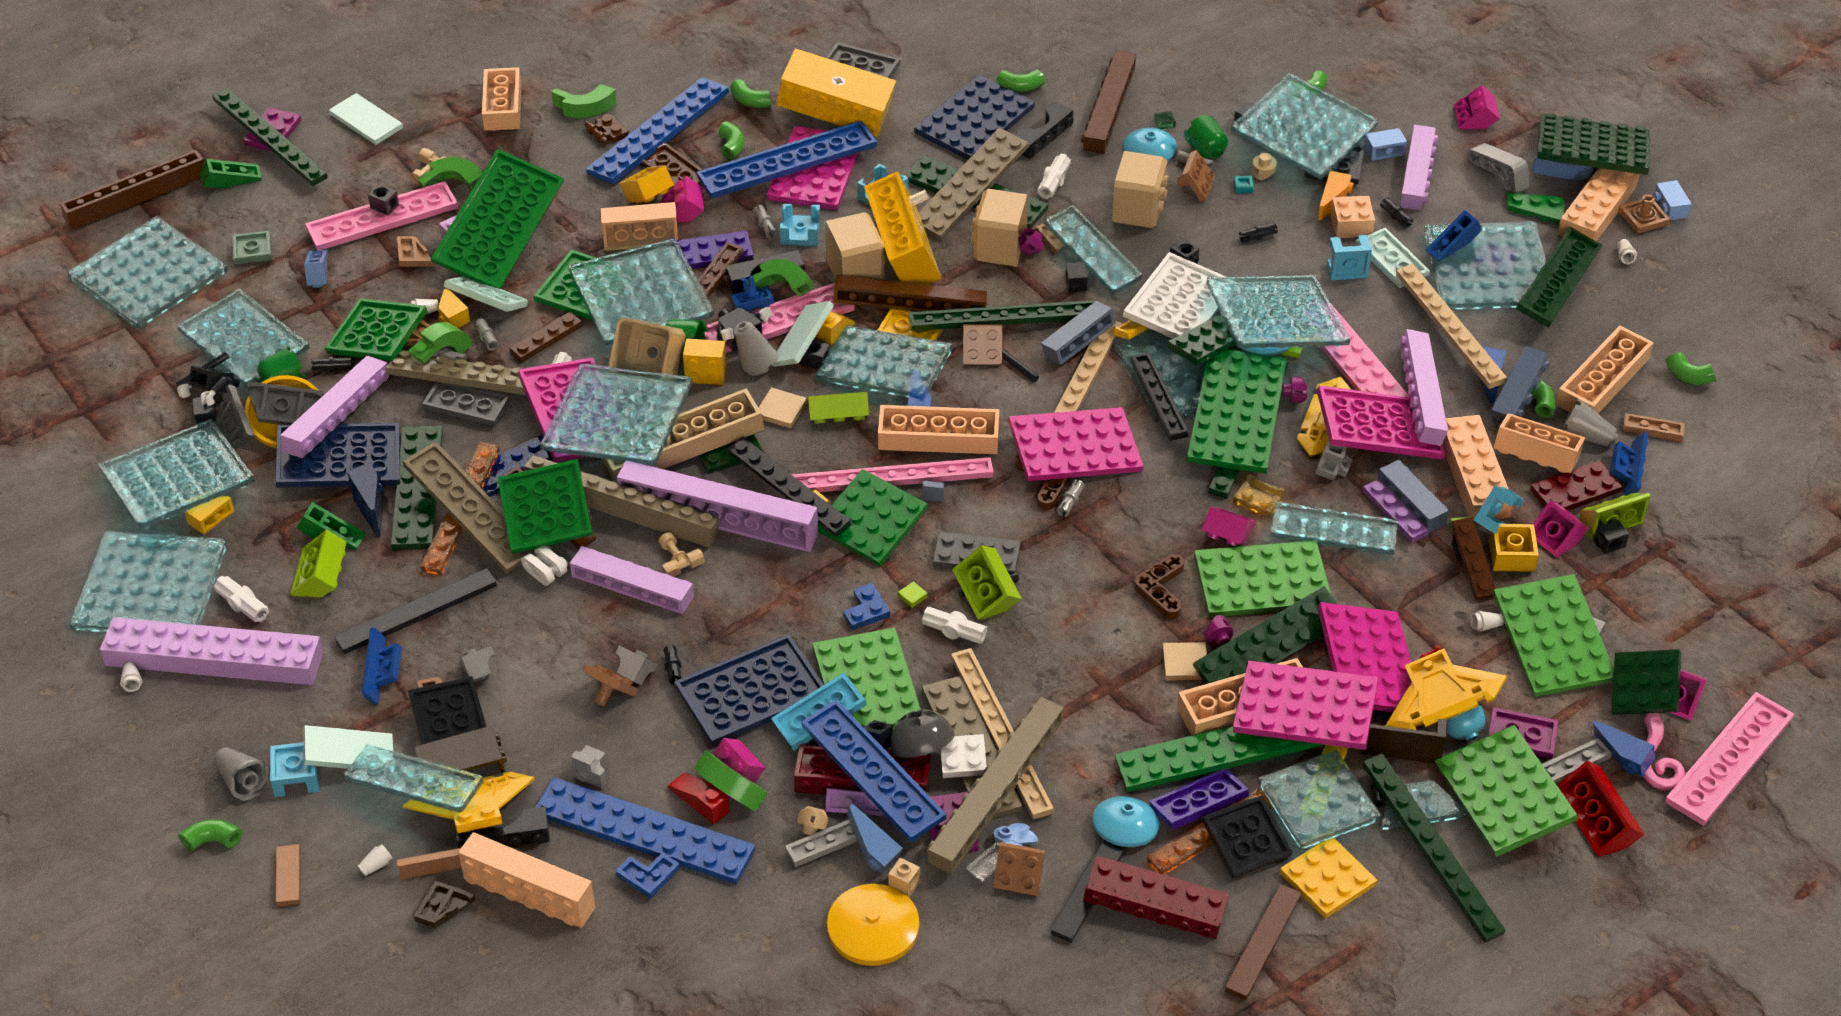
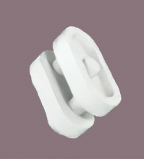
M549 546L536 548L534 555L529 553L521 559L524 569L545 586L554 582V575L561 577L567 572L568 564L566 560L556 555Z

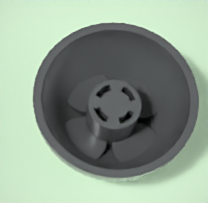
M925 709L912 711L900 718L894 726L890 740L891 751L898 757L926 755L949 744L955 734L950 723L939 713Z

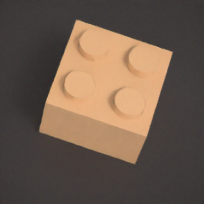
M1369 196L1332 197L1330 215L1335 237L1358 238L1359 235L1373 233L1375 218Z

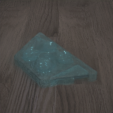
M1434 780L1404 784L1431 823L1465 818V809ZM1387 803L1381 827L1382 830L1404 827Z

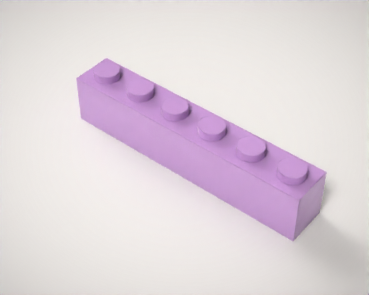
M1414 125L1400 202L1402 208L1422 211L1423 203L1427 204L1428 193L1426 192H1429L1430 181L1427 180H1431L1434 158L1431 157H1435V146L1438 135H1435L1436 128Z
M581 546L570 562L571 575L574 578L680 614L685 612L694 598L693 583L598 552L594 549Z

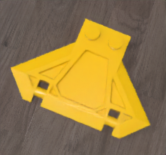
M1338 377L1318 384L1316 391L1319 385L1350 389V387L1342 377ZM1317 394L1313 395L1301 426V430L1305 431V434L1299 433L1297 436V441L1310 457L1321 454L1329 439Z
M1445 648L1405 665L1412 682L1385 726L1416 730L1421 725H1425L1426 728L1436 725L1438 719L1447 720L1478 707V701L1486 699L1488 703L1495 700L1507 676L1452 665Z
M506 772L503 773V776L494 777L492 775L437 787L438 790H422L402 806L405 809L452 819L458 834L502 824L499 809L534 781L535 778L519 773Z

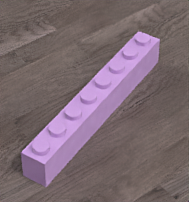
M1406 329L1404 336L1400 337L1399 347H1401L1402 351L1401 359L1404 362L1405 381L1408 383V395L1411 399L1410 407L1413 410L1412 419L1415 421V433H1417L1418 442L1441 446L1447 435L1448 428L1429 333Z
M366 356L280 435L281 451L299 458H303L311 452L339 423L344 421L356 407L388 379L389 374H386L387 362L370 356Z

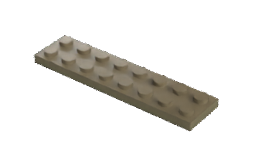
M999 127L919 211L925 232L942 240L979 201L983 192L990 189L1029 147L1028 142Z
M400 351L397 357L386 366V374L526 395L518 377V370L521 368H505L502 365L492 366L486 365L483 362H467L464 359L451 360L445 356H432L425 364H422L412 357L409 351Z
M436 441L403 461L405 469L506 574L522 564L521 559L529 553L534 555L535 549L512 554L504 511Z
M957 676L922 686V693L929 709L946 718L953 728L954 736L984 734L986 766L995 760L997 750L962 677ZM983 775L960 777L965 791L970 794L975 781L978 778L981 779ZM1014 789L992 819L1022 811V805Z

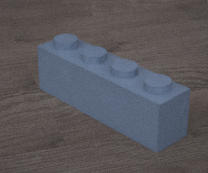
M1095 301L1041 342L1045 358L1061 366L1116 323L1112 308Z
M1525 346L1491 409L1493 419L1503 422L1508 413L1523 417L1524 407L1530 404L1533 397L1532 392L1534 389H1538L1541 383V375L1543 372L1546 373L1549 368L1548 353Z
M1400 460L1379 469L1378 479L1429 530L1428 533L1446 525L1449 513L1446 505L1442 504L1435 497L1434 493L1429 491L1422 484L1421 480L1416 478Z

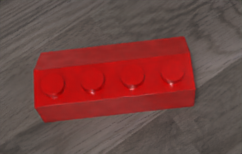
M1587 760L1557 785L1576 812L1578 821L1575 822L1597 856L1601 857L1627 849L1645 835L1600 766Z

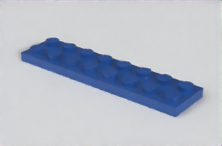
M837 699L801 721L803 729L911 843L946 820V813Z

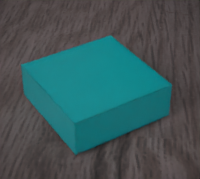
M1234 176L1235 193L1254 192L1252 176Z

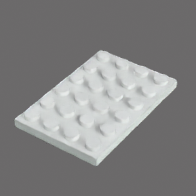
M1169 252L1125 308L1123 317L1167 337L1175 338L1213 318L1234 290L1237 281Z

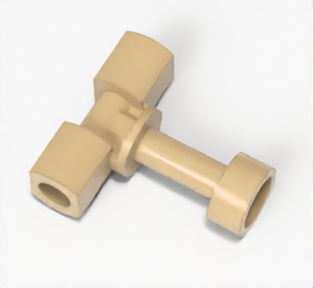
M423 148L419 152V161L426 163V166L421 170L416 169L411 173L410 178L413 183L420 185L418 179L424 173L431 171L429 164L441 159L436 157V152L427 148Z
M671 532L660 536L659 544L664 550H669L672 554L671 561L661 565L663 573L675 577L681 574L680 570L687 566L695 568L705 563L704 555L699 548L686 554L684 551L678 550L676 547L677 539Z

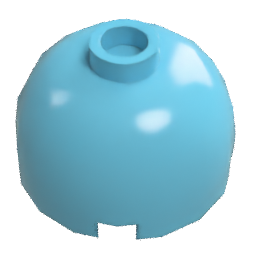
M1478 703L1479 706L1447 719L1446 733L1453 739H1466L1467 742L1477 739L1479 737L1478 733L1483 730L1486 722V717L1480 703Z

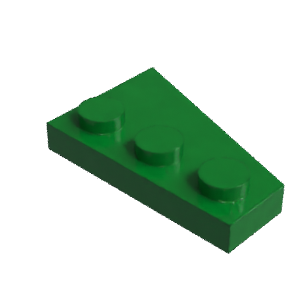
M1508 193L1507 210L1528 217L1535 215L1541 217V220L1545 222L1552 220L1560 226L1561 218L1564 215L1563 197Z

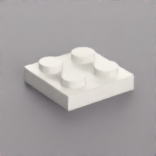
M984 734L954 736L949 744L941 748L943 778L984 775L986 768Z

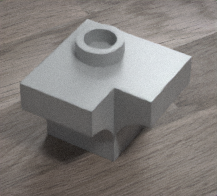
M1328 439L1315 474L1333 481L1336 475L1346 477L1352 461L1346 454L1347 447L1330 445Z
M492 646L479 651L471 649L463 653L464 656L461 657L459 664L466 677L472 676L473 681L477 682L491 675L488 661L495 655Z
M619 646L616 651L620 658V666L616 673L640 685L643 684L649 673L654 672L657 664L647 659V654L636 650L634 653Z
M588 745L581 752L575 751L571 756L574 777L581 782H587L603 789L607 784L605 753Z

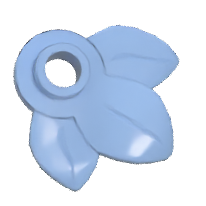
M1014 823L1008 827H998L994 830L993 834L998 845L1001 842L1019 846L1038 843L1037 836L1029 830L1030 826L1022 823Z

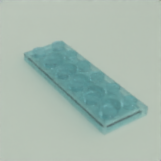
M1074 205L1044 219V225L1080 262H1085L1086 268L1111 294L1142 279L1143 274Z
M1276 502L1270 537L1296 541H1317V544L1394 555L1398 520Z
M366 744L344 774L346 781L459 813L464 811L484 782L483 777L478 774Z

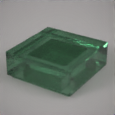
M1171 111L1154 114V120L1158 129L1176 127V121Z

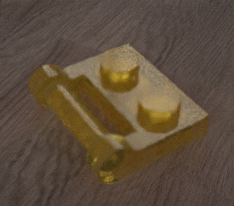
M1249 474L1235 494L1233 502L1266 517H1270L1284 498L1286 489L1282 487L1277 488ZM1252 486L1257 487V488H1259V489H1261V490H1264V491H1266V492H1268V493H1271V494H1273V495H1275V496L1272 497V496H1270V495H1267V494H1265V493H1263V492H1260V491H1258V490H1256V489H1253V488H1251V487H1252Z

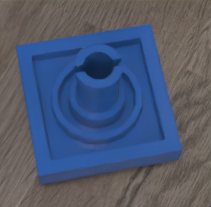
M748 276V280L746 277L741 279L745 292L731 295L735 309L742 308L747 312H751L754 308L759 307L763 309L770 307V304H774L773 295L769 288L765 286L756 289L753 276Z

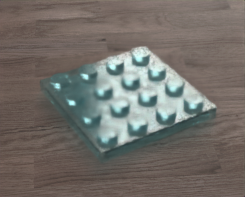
M1337 750L1267 774L1258 779L1259 786L1301 850L1380 821V813Z

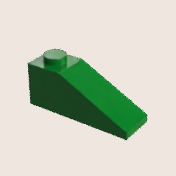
M206 159L200 172L203 187L221 189L262 179L259 164Z
M313 502L296 527V529L313 539L327 529L347 542L345 547L354 550L357 549L366 534Z

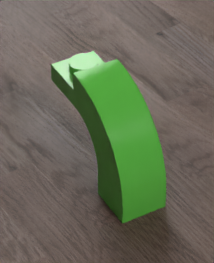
M600 84L595 90L584 95H573L557 88L551 92L553 106L563 109V115L572 118L595 117L607 112L617 103L615 89Z
M446 157L430 163L431 171L424 173L418 180L421 188L444 180L456 179L463 182L472 191L483 172L474 163L466 159Z
M775 259L759 265L762 271L753 275L756 289L765 286L769 287L776 282L784 281L788 282L791 289L801 297L815 288L811 278L800 266L785 259Z
M439 322L427 327L420 333L422 339L409 350V353L416 360L425 364L437 351L445 346L450 348L451 351L463 354L473 344L470 337L454 325L447 322Z
M707 750L698 759L694 767L704 779L755 812L768 794L758 784L742 776Z

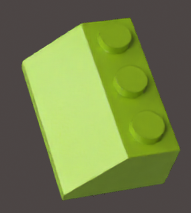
M867 392L807 397L809 420H814V424L826 423V419L831 418L834 419V422L845 421V417H853V420H865V416L869 415Z
M1632 493L1584 508L1580 512L1579 520L1589 527L1585 533L1590 541L1594 540L1597 526L1619 520L1625 529L1643 524L1651 495L1649 493Z
M326 529L305 545L301 551L290 595L324 597L329 592H333L338 585L337 577L342 569L341 562L346 554L345 546L347 542Z
M981 545L952 569L978 620L1008 611L1022 599L995 548Z

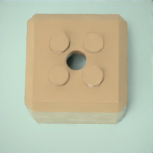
M1124 151L1114 184L1112 222L1146 228L1156 226L1159 214L1163 212V200H1166L1168 192L1165 186L1168 184L1169 176L1166 175L1167 160L1164 157Z
M987 189L983 192L980 204L976 207V217H973L972 228L974 229L972 233V243H974L973 257L977 261L1017 267L1022 252L1020 251L1018 237L1027 228L1028 194Z
M864 212L825 221L826 258L835 279L836 275L885 280V247L869 214Z
M623 317L617 322L608 370L614 376L653 385L671 386L676 383L686 335L679 328ZM653 347L658 350V355L655 358H652L649 354L650 349Z

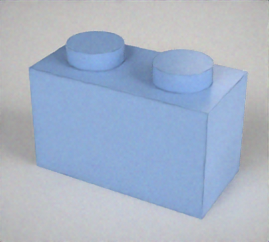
M1400 128L1365 134L1364 149L1371 161L1403 156L1406 152L1407 140Z
M1678 181L1657 183L1653 192V198L1671 220L1688 218L1692 204Z

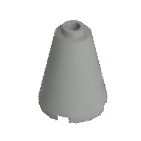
M740 322L734 332L743 372L753 376L769 371L768 367L772 364L774 366L777 363L778 354L751 322Z
M1577 399L1574 409H1571L1562 426V430L1585 437L1584 441L1606 447L1609 444L1613 445L1618 437V434H1616L1617 429L1584 401Z
M229 747L220 749L214 757V763L230 793L240 800H251L259 796L263 792L261 790L265 784L268 785L270 781L269 767L257 758Z

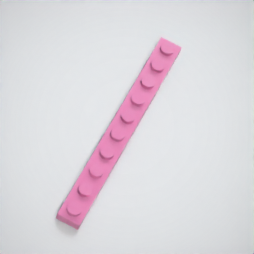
M991 457L792 474L812 491L830 492L845 490L862 469L894 486L922 484L924 481L945 482L993 477Z

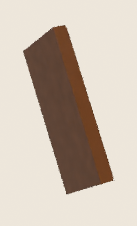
M665 142L655 149L656 151L647 159H643L642 163H640L644 168L666 165L674 185L677 181L687 176L702 186L697 178V172L702 169Z

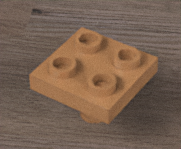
M1197 150L1190 153L1182 176L1177 178V183L1180 187L1189 185L1201 202L1207 199L1215 177Z
M1649 194L1643 195L1640 200L1619 205L1618 212L1637 234L1669 225L1671 220L1654 201L1653 196Z
M963 325V364H1002V325Z
M586 664L583 673L600 681L601 686L593 701L604 707L613 689L634 697L638 691V688L632 686L633 681L623 676L621 677L614 671L595 664L594 667Z
M1001 842L998 850L993 888L1038 896L1045 850Z

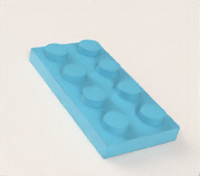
M842 673L775 715L771 720L792 750L795 751L800 747V744L804 745L813 739L803 729L801 721L836 699L851 715L866 706L867 703L847 675Z

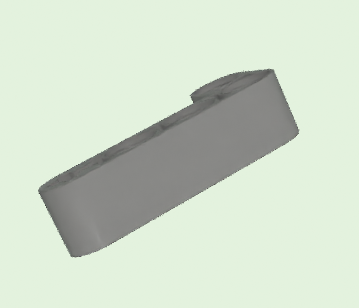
M1482 143L1467 151V158L1470 163L1504 177V187L1507 194L1520 193L1529 188L1528 165L1524 159L1486 143Z

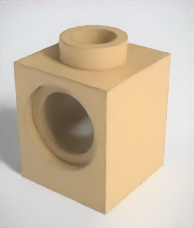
M900 858L889 872V886L900 890L910 898L920 884V867Z

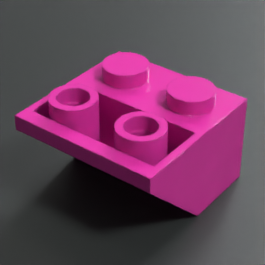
M1483 85L1474 89L1470 94L1454 104L1457 123L1460 129H1486L1500 119L1495 96Z
M687 176L677 181L674 187L662 196V203L675 202L677 222L693 221L704 211L702 186Z
M723 738L713 753L727 766L754 783L765 769L763 764L740 740Z

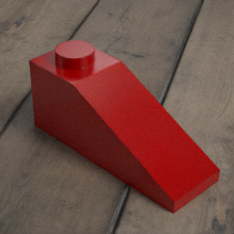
M683 773L668 785L671 791L713 825L730 812L728 795L708 781Z

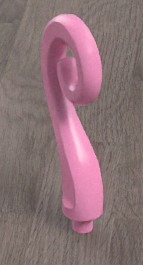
M1645 713L1644 723L1648 731L1646 742L1654 745L1656 751L1664 735L1663 720L1658 713ZM1666 757L1660 759L1655 764V770L1658 775H1663L1665 768H1671L1675 772L1673 778H1660L1654 773L1651 765L1643 775V778L1656 789L1671 791L1685 776V770L1678 760Z

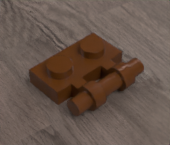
M611 113L596 118L595 124L590 121H586L584 124L587 132L594 135L595 140L603 145H607L609 140L616 143L629 135V131Z

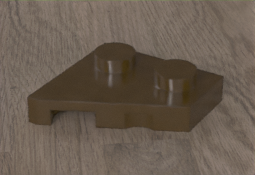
M435 880L414 914V920L436 928L473 903L476 899L475 894Z

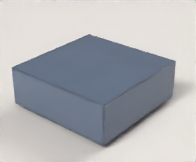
M924 481L923 500L943 502L944 483Z

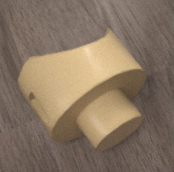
M1268 153L1256 156L1252 163L1253 177L1258 180H1264L1276 172V159Z
M807 806L799 812L797 823L804 825L802 833L812 835L817 833L818 829H826L828 816L822 809ZM812 816H815L814 822H811Z

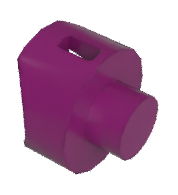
M1024 229L1018 237L1020 251L1026 255H1031L1034 252L1039 254L1044 247V243L1041 242L1042 235L1034 229Z
M1290 377L1289 383L1282 384V396H1289L1290 403H1302L1307 400V384L1301 377Z
M1220 615L1215 616L1202 632L1206 641L1212 647H1221L1231 641L1230 639L1234 633L1226 617Z

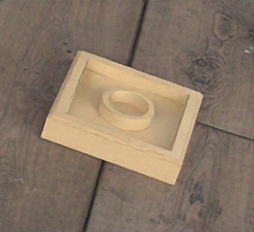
M771 387L759 406V410L764 421L792 428L806 406L807 398Z
M1163 643L1165 680H1202L1192 664L1207 655L1206 643Z

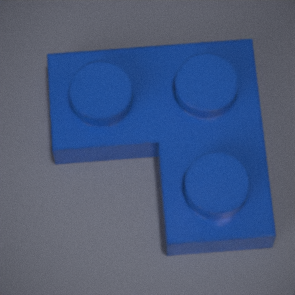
M873 583L854 589V596L859 605L843 611V616L851 630L890 617V610Z
M663 852L648 867L630 856L616 870V876L651 899L680 870V863Z

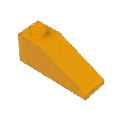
M1330 171L1319 207L1318 220H1322L1330 214L1332 197H1347L1348 193L1352 194L1354 183L1351 182V175Z

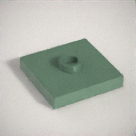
M270 231L232 235L234 265L272 260Z

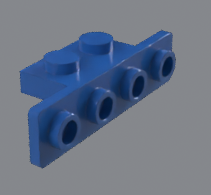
M1645 431L1633 440L1632 448L1620 441L1614 445L1610 473L1626 483L1624 496L1638 493L1642 486L1641 478L1644 473L1643 465L1648 445V433Z
M375 627L370 628L362 687L363 696L373 705L378 703L380 687L398 681L402 647L397 643L385 647L386 638Z

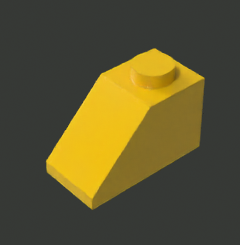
M448 288L444 289L438 307L439 322H447L457 328L469 323L468 307Z
M831 311L816 337L832 345L855 324V321Z
M229 496L199 498L184 509L187 524L202 534L207 533L234 512L232 499Z

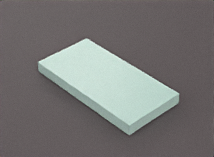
M357 93L329 109L331 116L375 145L403 129L401 122Z
M1383 228L1368 235L1372 248L1371 261L1398 288L1405 285L1396 276V269L1414 264L1424 277L1429 276L1430 270L1389 230ZM1359 239L1355 240V246H1361Z
M464 276L446 280L444 283L445 288L506 312L527 307L528 300L502 289L477 283Z
M830 301L805 305L777 350L778 360L773 367L800 362L834 306Z
M304 726V765L393 772L392 734Z

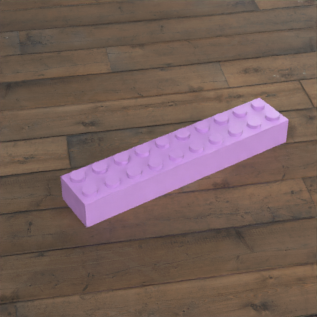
M627 460L617 476L618 484L719 517V530L807 552L811 551L818 537L817 507Z
M113 617L100 648L105 666L123 668L126 662H133L136 664L137 669L303 685H313L324 654L320 636Z

